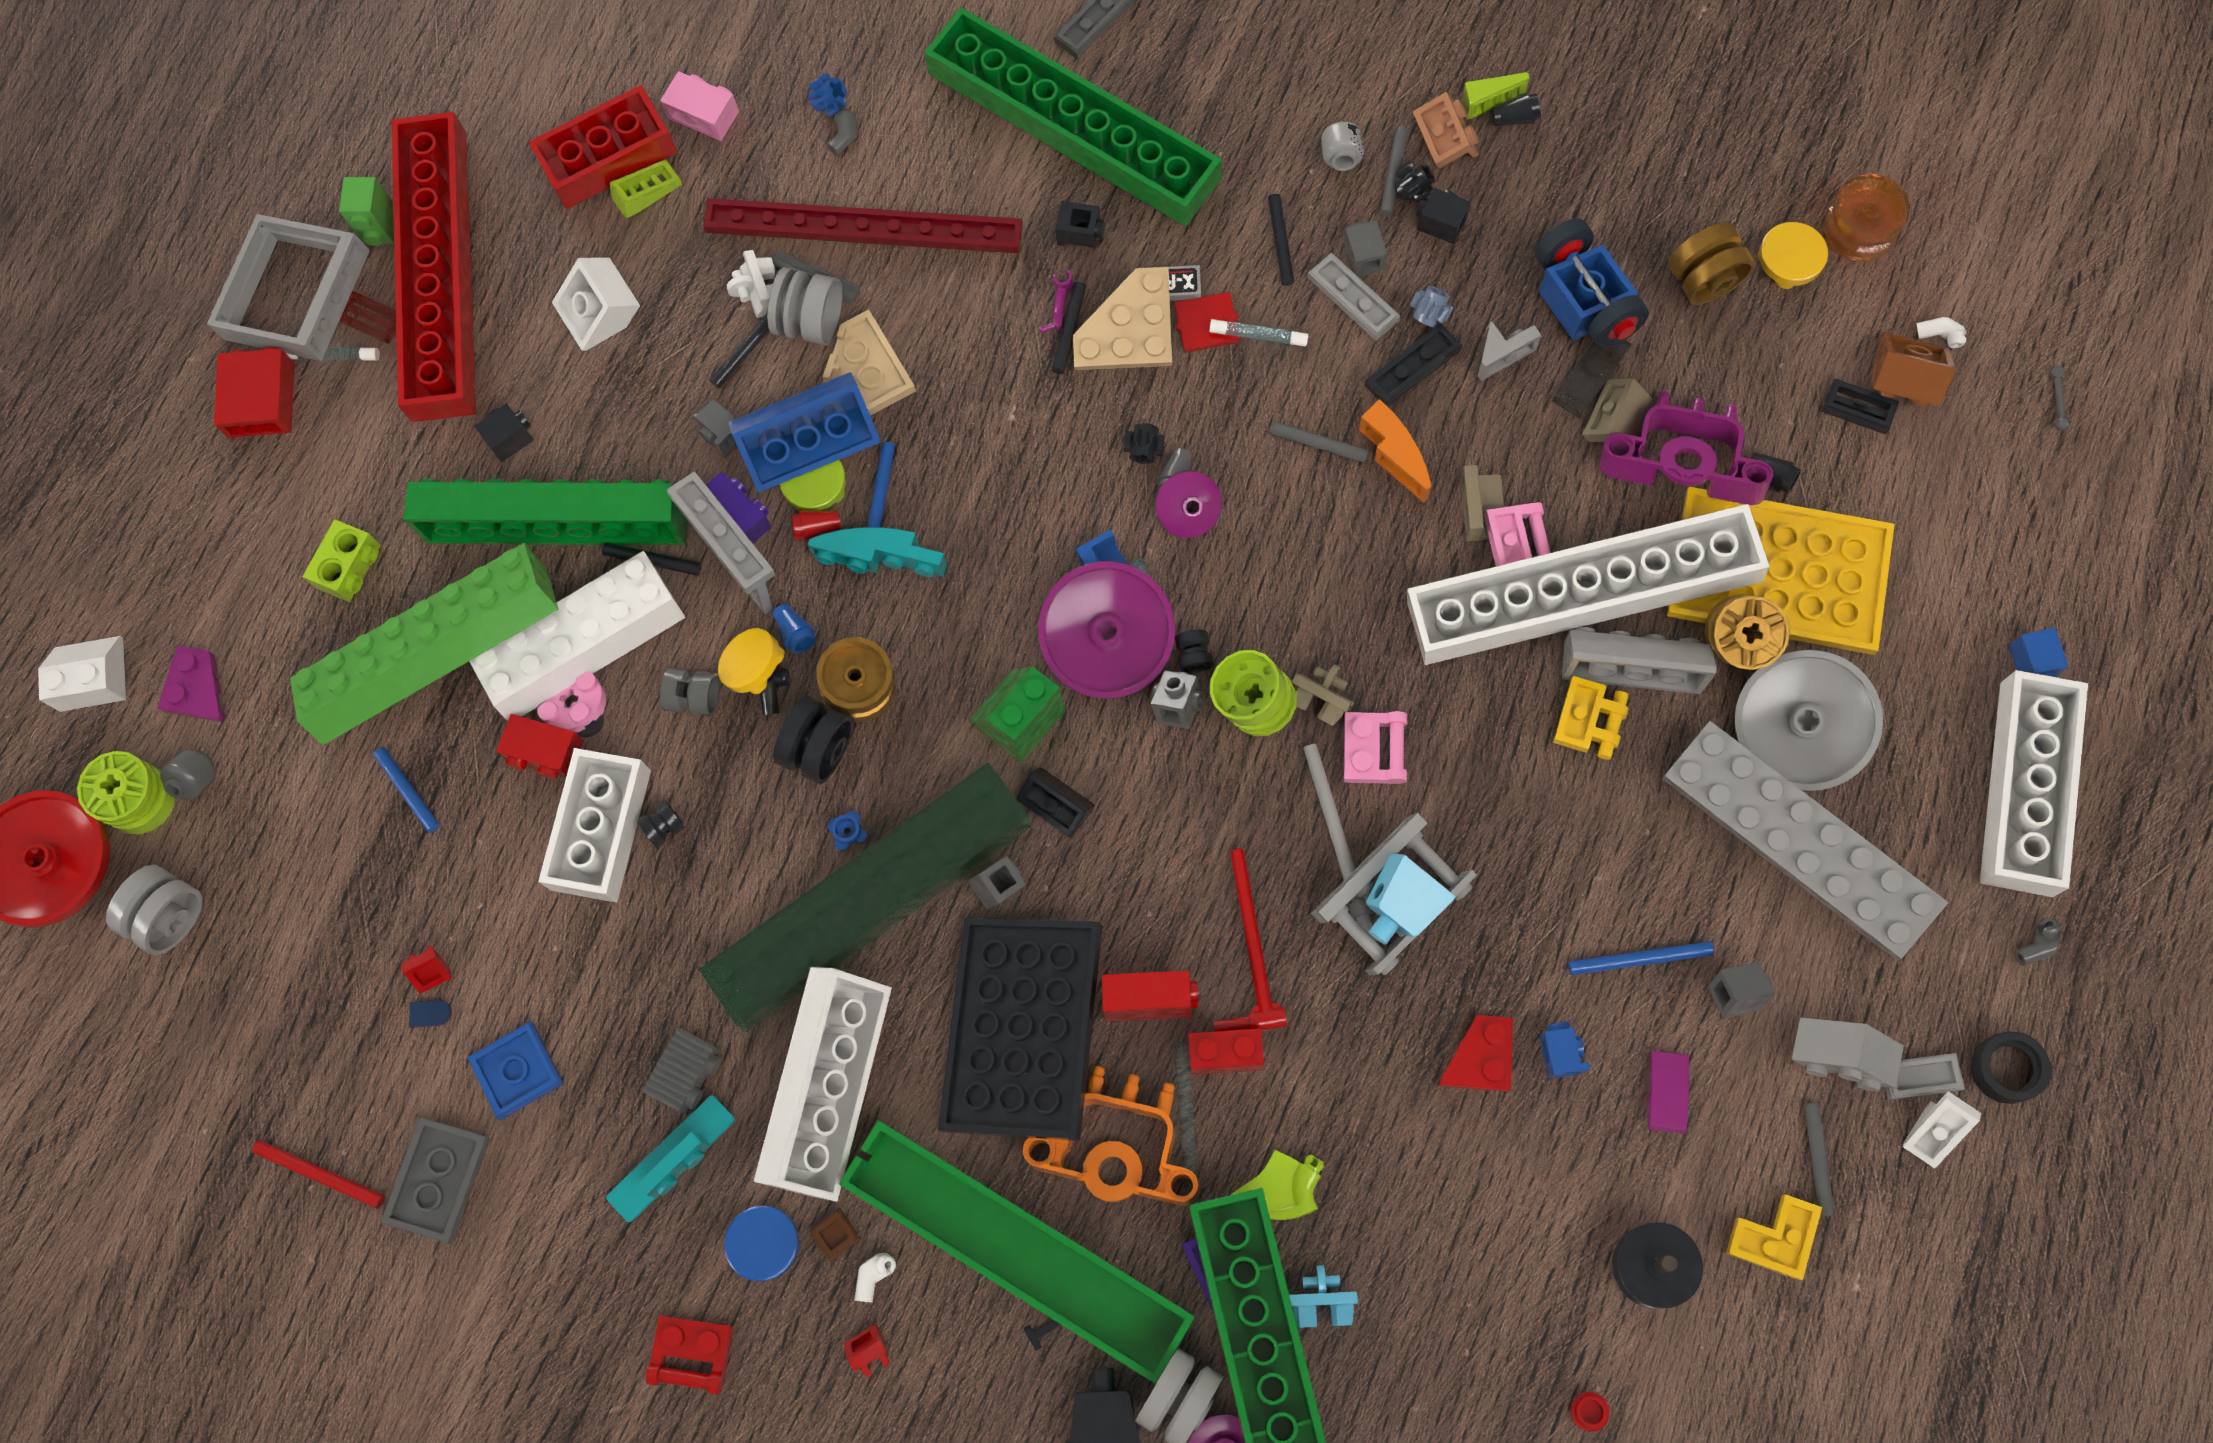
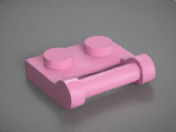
M1542 503L1489 509L1483 514L1496 567L1532 558L1523 518L1529 521L1537 556L1551 553L1542 520V515H1544Z
M1399 711L1389 713L1345 712L1344 782L1386 784L1407 782V770L1404 769V726L1407 725V713ZM1380 727H1390V769L1379 770Z

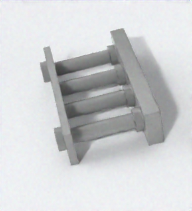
M1418 813L1408 816L1311 913L1320 924L1327 923L1330 920L1333 923L1338 922L1372 957L1374 961L1365 969L1369 975H1379L1380 973L1386 975L1399 962L1396 956L1415 938L1396 931L1399 936L1384 950L1348 913L1350 908L1346 904L1355 895L1358 898L1363 897L1367 901L1374 886L1371 879L1379 871H1382L1391 853L1397 854L1404 846L1407 849L1412 848L1448 886L1446 889L1455 896L1457 901L1462 899L1472 889L1473 886L1470 882L1477 876L1473 870L1462 872L1457 876L1422 839L1423 834L1420 830L1427 822Z

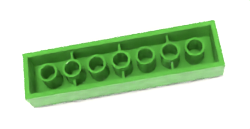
M523 543L514 549L506 551L502 556L485 566L476 568L471 574L459 581L447 585L443 590L426 600L419 601L400 615L388 619L384 624L369 633L360 635L355 641L343 648L329 653L325 658L310 667L301 669L290 678L297 722L318 742L324 745L559 610L546 567L529 547Z

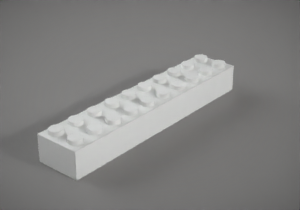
M1746 504L1407 589V604L1424 664L1428 665L1763 582L1770 566L1749 505Z

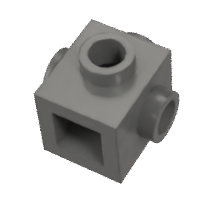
M1164 671L1160 683H1156L1152 691L1151 706L1157 724L1190 729L1196 712L1200 711L1204 704V692L1200 689L1197 676L1186 672Z

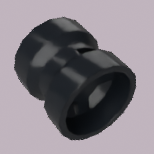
M1189 630L1175 637L1176 648L1181 651V658L1179 659L1181 672L1198 673L1214 666L1212 654L1207 649L1210 641L1206 630Z
M666 800L657 805L656 814H645L636 820L642 831L656 848L665 843L669 832L677 834L685 828L683 822Z

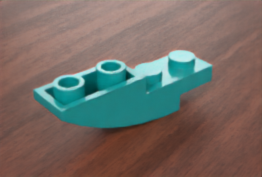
M844 529L811 538L808 542V547L816 561L830 566L834 565V562L846 565L849 570L864 574L866 571L876 573L880 561L889 568L901 569L906 567L914 569L915 573L929 578L933 577V575L944 577L947 568L944 553L919 547L916 533L899 529Z

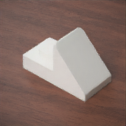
M1948 1091L1937 1104L1929 1102L1905 1139L1902 1147L1933 1168H1936L1980 1121L1981 1113Z

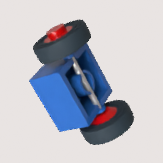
M1571 219L1553 228L1541 239L1536 247L1535 256L1540 265L1546 270L1539 293L1573 341L1590 334L1599 347H1612L1635 334L1648 319L1649 310L1642 299L1637 296V291L1604 245L1587 251L1594 241V234L1589 225L1583 219Z

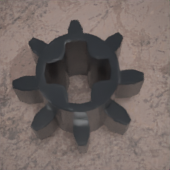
M1411 159L1399 167L1400 170L1396 172L1399 178L1395 180V187L1402 198L1409 200L1414 197L1419 203L1424 197L1426 198L1430 195V191L1433 190L1431 184L1435 182V176L1425 162L1415 165Z
M1136 424L1134 432L1126 431L1124 452H1130L1129 458L1134 462L1141 464L1153 463L1155 455L1163 456L1164 435H1158V427L1152 424Z

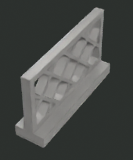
M694 471L668 488L666 491L670 499L743 591L749 594L764 614L773 610L765 582L775 576L774 570Z

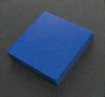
M531 1021L467 1057L498 1120L505 1119L564 1085L535 1024Z

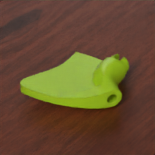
M1274 1150L1265 1169L1231 1195L1263 1188L1270 1219L1290 1220L1303 1217L1318 1209L1313 1193L1321 1177L1319 1173L1324 1168V1162L1313 1155H1308L1305 1158L1304 1164L1286 1154Z

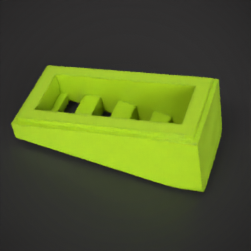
M1524 72L1466 82L1462 96V104L1468 115L1466 120L1491 111L1492 107L1525 93L1530 78L1529 73Z
M665 159L610 182L611 198L627 219L681 186L682 181ZM662 174L666 181L661 182L657 176ZM651 181L654 186L650 187L647 182Z

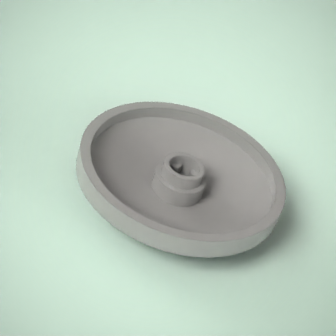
M1800 650L1781 655L1771 665L1758 669L1748 679L1736 704L1734 723L1737 741L1802 791H1816L1832 788L1848 781L1869 763L1881 739L1883 712L1879 696L1873 684L1853 663L1825 651Z

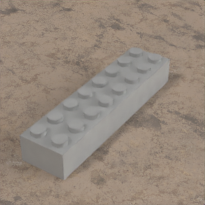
M1711 721L1708 722L1662 778L1663 781L1893 959H1902L1949 903Z

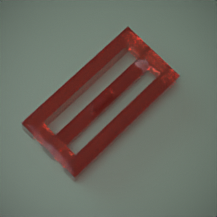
M352 291L339 322L389 344L396 333V310ZM353 303H358L366 308H369L377 313H380L388 318L393 319V322H390L380 316H377L369 311H366L358 306L353 305ZM350 311L387 328L386 333L346 314Z

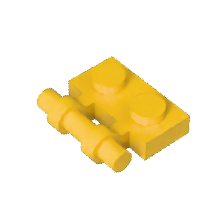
M1572 676L1553 743L1587 753L1591 741H1595L1600 744L1597 756L1610 760L1614 748H1618L1621 736L1618 735L1621 721L1627 717L1629 708L1626 706L1629 694L1623 691H1615L1613 701L1603 698L1607 685ZM1599 712L1605 713L1608 716L1605 729L1595 727Z

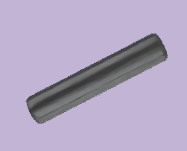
M777 251L772 258L775 269L778 271L786 267L794 269L796 272L799 270L807 272L810 280L815 274L840 279L843 300L851 303L855 302L859 296L860 290L857 284L785 252Z

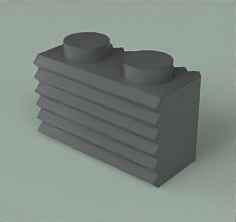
M678 1027L668 1043V1047L657 1062L653 1073L643 1087L642 1092L683 1114H686L689 1108L694 1110L703 1096V1090L700 1088L706 1077H713L721 1064V1058L718 1057L721 1050Z

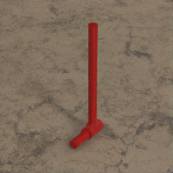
M1235 849L1230 851L1258 1006H1254L1251 1012L1248 1013V1016L1214 1021L1215 1032L1261 1029V1031L1287 1027L1284 1007L1271 1001L1244 849Z

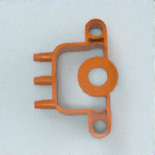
M1095 1066L1092 1075H1090L1085 1094L1084 1108L1095 1104L1119 1110L1123 1109L1135 1114L1159 1119L1168 1126L1161 1165L1159 1167L1161 1181L1154 1190L1139 1187L1143 1175V1166L1140 1158L1129 1145L1120 1141H1107L1096 1145L1088 1153L1083 1163V1173L1064 1168V1159L1071 1151L1072 1140L1028 1138L1023 1145L1024 1158L1033 1169L1085 1182L1088 1190L1096 1198L1105 1202H1120L1135 1194L1171 1204L1187 1206L1195 1202L1200 1194V1185L1192 1171L1169 1164L1175 1141V1130L1169 1117L1175 1088L1172 1083H1164L1159 1095L1157 1108L1135 1103L1140 1078L1134 1074L1128 1076L1121 1099L1101 1095L1105 1069ZM1039 1144H1047L1050 1147L1048 1158L1041 1162L1033 1160V1149ZM1108 1158L1122 1160L1127 1168L1125 1179L1115 1186L1103 1183L1099 1177L1100 1165ZM1180 1178H1187L1193 1183L1192 1191L1186 1196H1178L1173 1192V1185Z

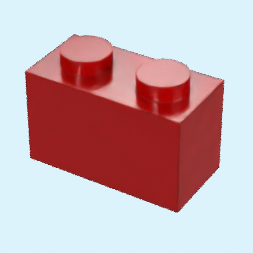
M510 714L496 752L506 760L505 765L511 768L525 771L527 766L537 769V774L543 777L557 780L558 775L567 777L574 748L581 749L584 741L574 731Z
M1261 1029L1188 1033L1191 1075L1263 1071L1264 1058Z

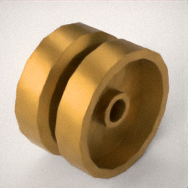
M1732 223L1716 224L1698 232L1682 243L1669 257L1667 264L1678 281H1684L1682 289L1692 305L1709 303L1722 297L1744 282L1756 267V263L1746 247H1739L1741 239Z
M862 637L844 638L831 644L821 655L817 665V684L821 697L829 711L835 708L853 717L855 723L872 720L880 716L890 706L895 693L892 664L886 652L874 641Z

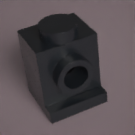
M1061 201L1055 228L1057 245L1064 246V243L1095 248L1096 239H1103L1105 231V220L1100 219L1099 206Z

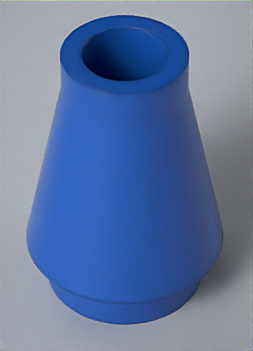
M782 604L775 608L772 616L776 620L786 649L792 650L795 654L809 650L816 641L814 628L801 618L789 604Z

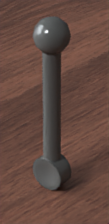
M2054 366L2049 372V377L2054 380L2058 412L2055 426L2058 430L2063 431L2070 425L2069 420L2065 417L2061 382L2065 370L2061 366Z

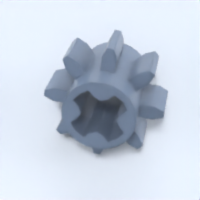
M1428 286L1426 291L1421 289L1419 292L1416 291L1410 303L1411 307L1416 308L1413 317L1430 327H1435L1437 321L1440 323L1447 321L1453 310V307L1447 304L1450 296L1434 286Z

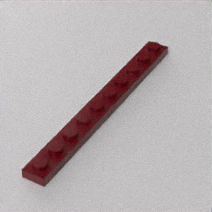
M708 198L703 228L706 233L1020 254L1023 221L1019 218Z

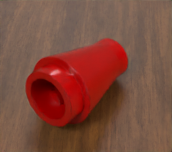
M798 510V514L791 515L795 541L804 540V543H806L811 538L841 530L838 510Z

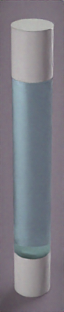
M1211 319L1209 332L1305 347L1308 340V333Z
M328 347L322 360L378 361L380 351L378 348ZM286 353L291 359L314 360Z

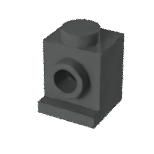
M714 399L707 405L701 406L693 417L694 421L701 428L698 432L709 444H715L720 455L726 458L737 447L728 423L737 418Z

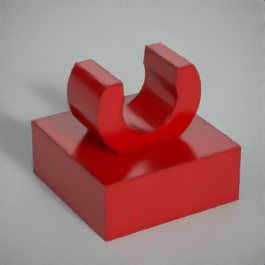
M432 946L426 947L427 951L420 955H410L409 960L401 963L403 974L419 994L452 979L450 968Z
M876 1324L843 1343L847 1361L854 1372L861 1368L862 1373L866 1377H870L872 1373L868 1363L875 1359H880L885 1367L889 1365L884 1338Z

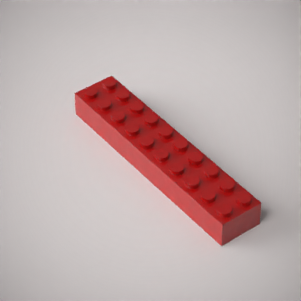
M454 112L391 119L398 407L412 423L476 415L466 131Z

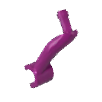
M1066 270L1068 280L1065 282H1059L1056 279V275H1053L1054 287L1056 289L1052 315L1054 322L1039 327L1040 332L1043 334L1055 328L1059 331L1062 326L1065 296L1073 288L1070 270Z

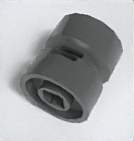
M668 667L661 684L660 703L664 711L683 713L688 708L695 715L713 716L719 700V676L715 672L699 670L692 675L689 669Z

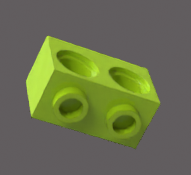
M334 519L302 577L316 589L350 602L353 595L361 589L363 577L369 566L377 560L381 545L369 533ZM357 543L356 548L348 552L350 547ZM341 572L340 577L332 581L334 576L337 573Z

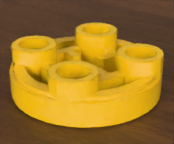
M1786 222L1775 226L1766 234L1757 253V258L1765 273L1775 280L1780 288L1790 289L1794 286L1807 284L1819 276L1828 259V248L1822 235L1813 227L1799 222Z
M752 628L743 631L733 638L724 649L718 663L719 679L734 692L746 693L750 691L753 694H759L764 691L768 678L772 675L776 666L783 660L784 649L764 629Z

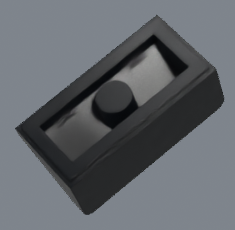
M1038 768L1030 773L1016 797L1018 802L1070 838L1076 834L1095 807V804L1043 768Z

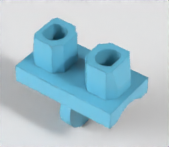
M1316 1265V1276L1302 1277L1303 1289L1317 1288L1318 1294L1289 1295L1297 1328L1317 1327V1305H1330L1332 1326L1352 1325L1353 1304L1358 1303L1357 1292L1326 1293V1287H1340V1276H1325L1324 1265Z

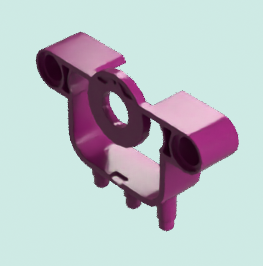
M1664 391L1659 394L1656 406L1648 410L1640 437L1616 433L1607 437L1604 442L1599 468L1603 474L1615 479L1652 485L1657 471L1661 470L1667 478L1681 485L1695 486L1711 480L1707 490V495L1710 498L1757 505L1764 501L1773 478V470L1767 463L1741 457L1744 429L1737 421V407L1733 404L1726 407L1724 415L1703 412V400L1701 398L1693 399L1690 409L1670 405V394ZM1658 429L1724 442L1732 450L1729 475L1714 473L1717 466L1715 452L1703 440L1694 437L1681 436L1668 441L1659 454V462L1643 459L1642 454L1646 444L1647 433ZM1683 452L1692 453L1699 458L1701 465L1696 469L1686 470L1677 465L1675 456Z

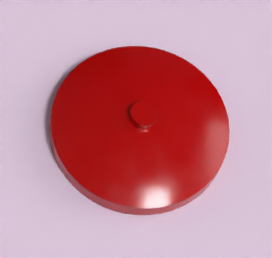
M40 790L18 795L0 805L1 921L26 928L53 925L81 910L99 889L109 863V838L103 822L87 814L77 798L58 791Z

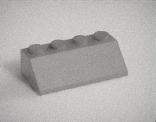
M1579 627L1575 630H1570L1564 641L1562 680H1571L1572 676H1576L1600 684L1701 694L1717 671L1711 645L1700 643L1698 639L1682 638L1679 641L1665 640L1664 636L1657 634L1636 637L1630 636V633L1625 631H1612L1607 634L1597 633L1589 627Z

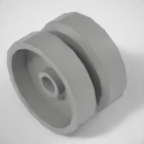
M155 864L144 866L129 876L118 888L108 906L106 923L110 930L123 938L132 940L134 945L152 955L163 954L174 948L187 936L200 914L203 898L199 890L184 881L177 880L175 875Z
M1180 1348L1174 1353L1135 1420L1136 1423L1153 1432L1158 1429L1166 1413L1173 1418L1164 1432V1441L1167 1443H1186L1193 1430L1197 1432L1214 1402L1212 1397L1223 1379L1222 1375L1207 1366L1200 1370L1192 1385L1186 1382L1195 1365L1194 1357Z

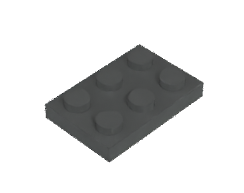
M420 1117L380 1223L452 1244L491 1138Z

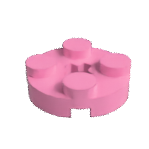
M586 671L577 677L576 683L537 706V714L546 724L577 733L586 729L584 726L590 724L592 720L596 721L603 714L606 706V692L595 675ZM571 695H575L578 701L572 702L571 706L567 708L565 704L566 699Z

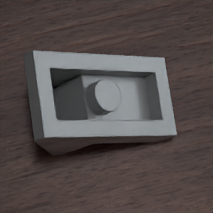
M1491 321L1478 372L1479 379L1483 381L1536 351L1541 334L1535 325L1524 331L1523 329H1518L1505 340Z

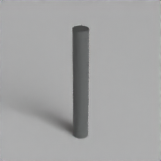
M1402 126L1397 127L1395 130L1380 208V215L1384 217H1390L1393 214L1397 193L1395 180L1399 178L1396 172L1402 166L1408 129Z
M1276 421L1273 422L1270 434L1363 463L1366 462L1369 453L1367 449Z
M1819 1103L1804 1104L1817 1205L1822 1207L1820 1217L1835 1216Z

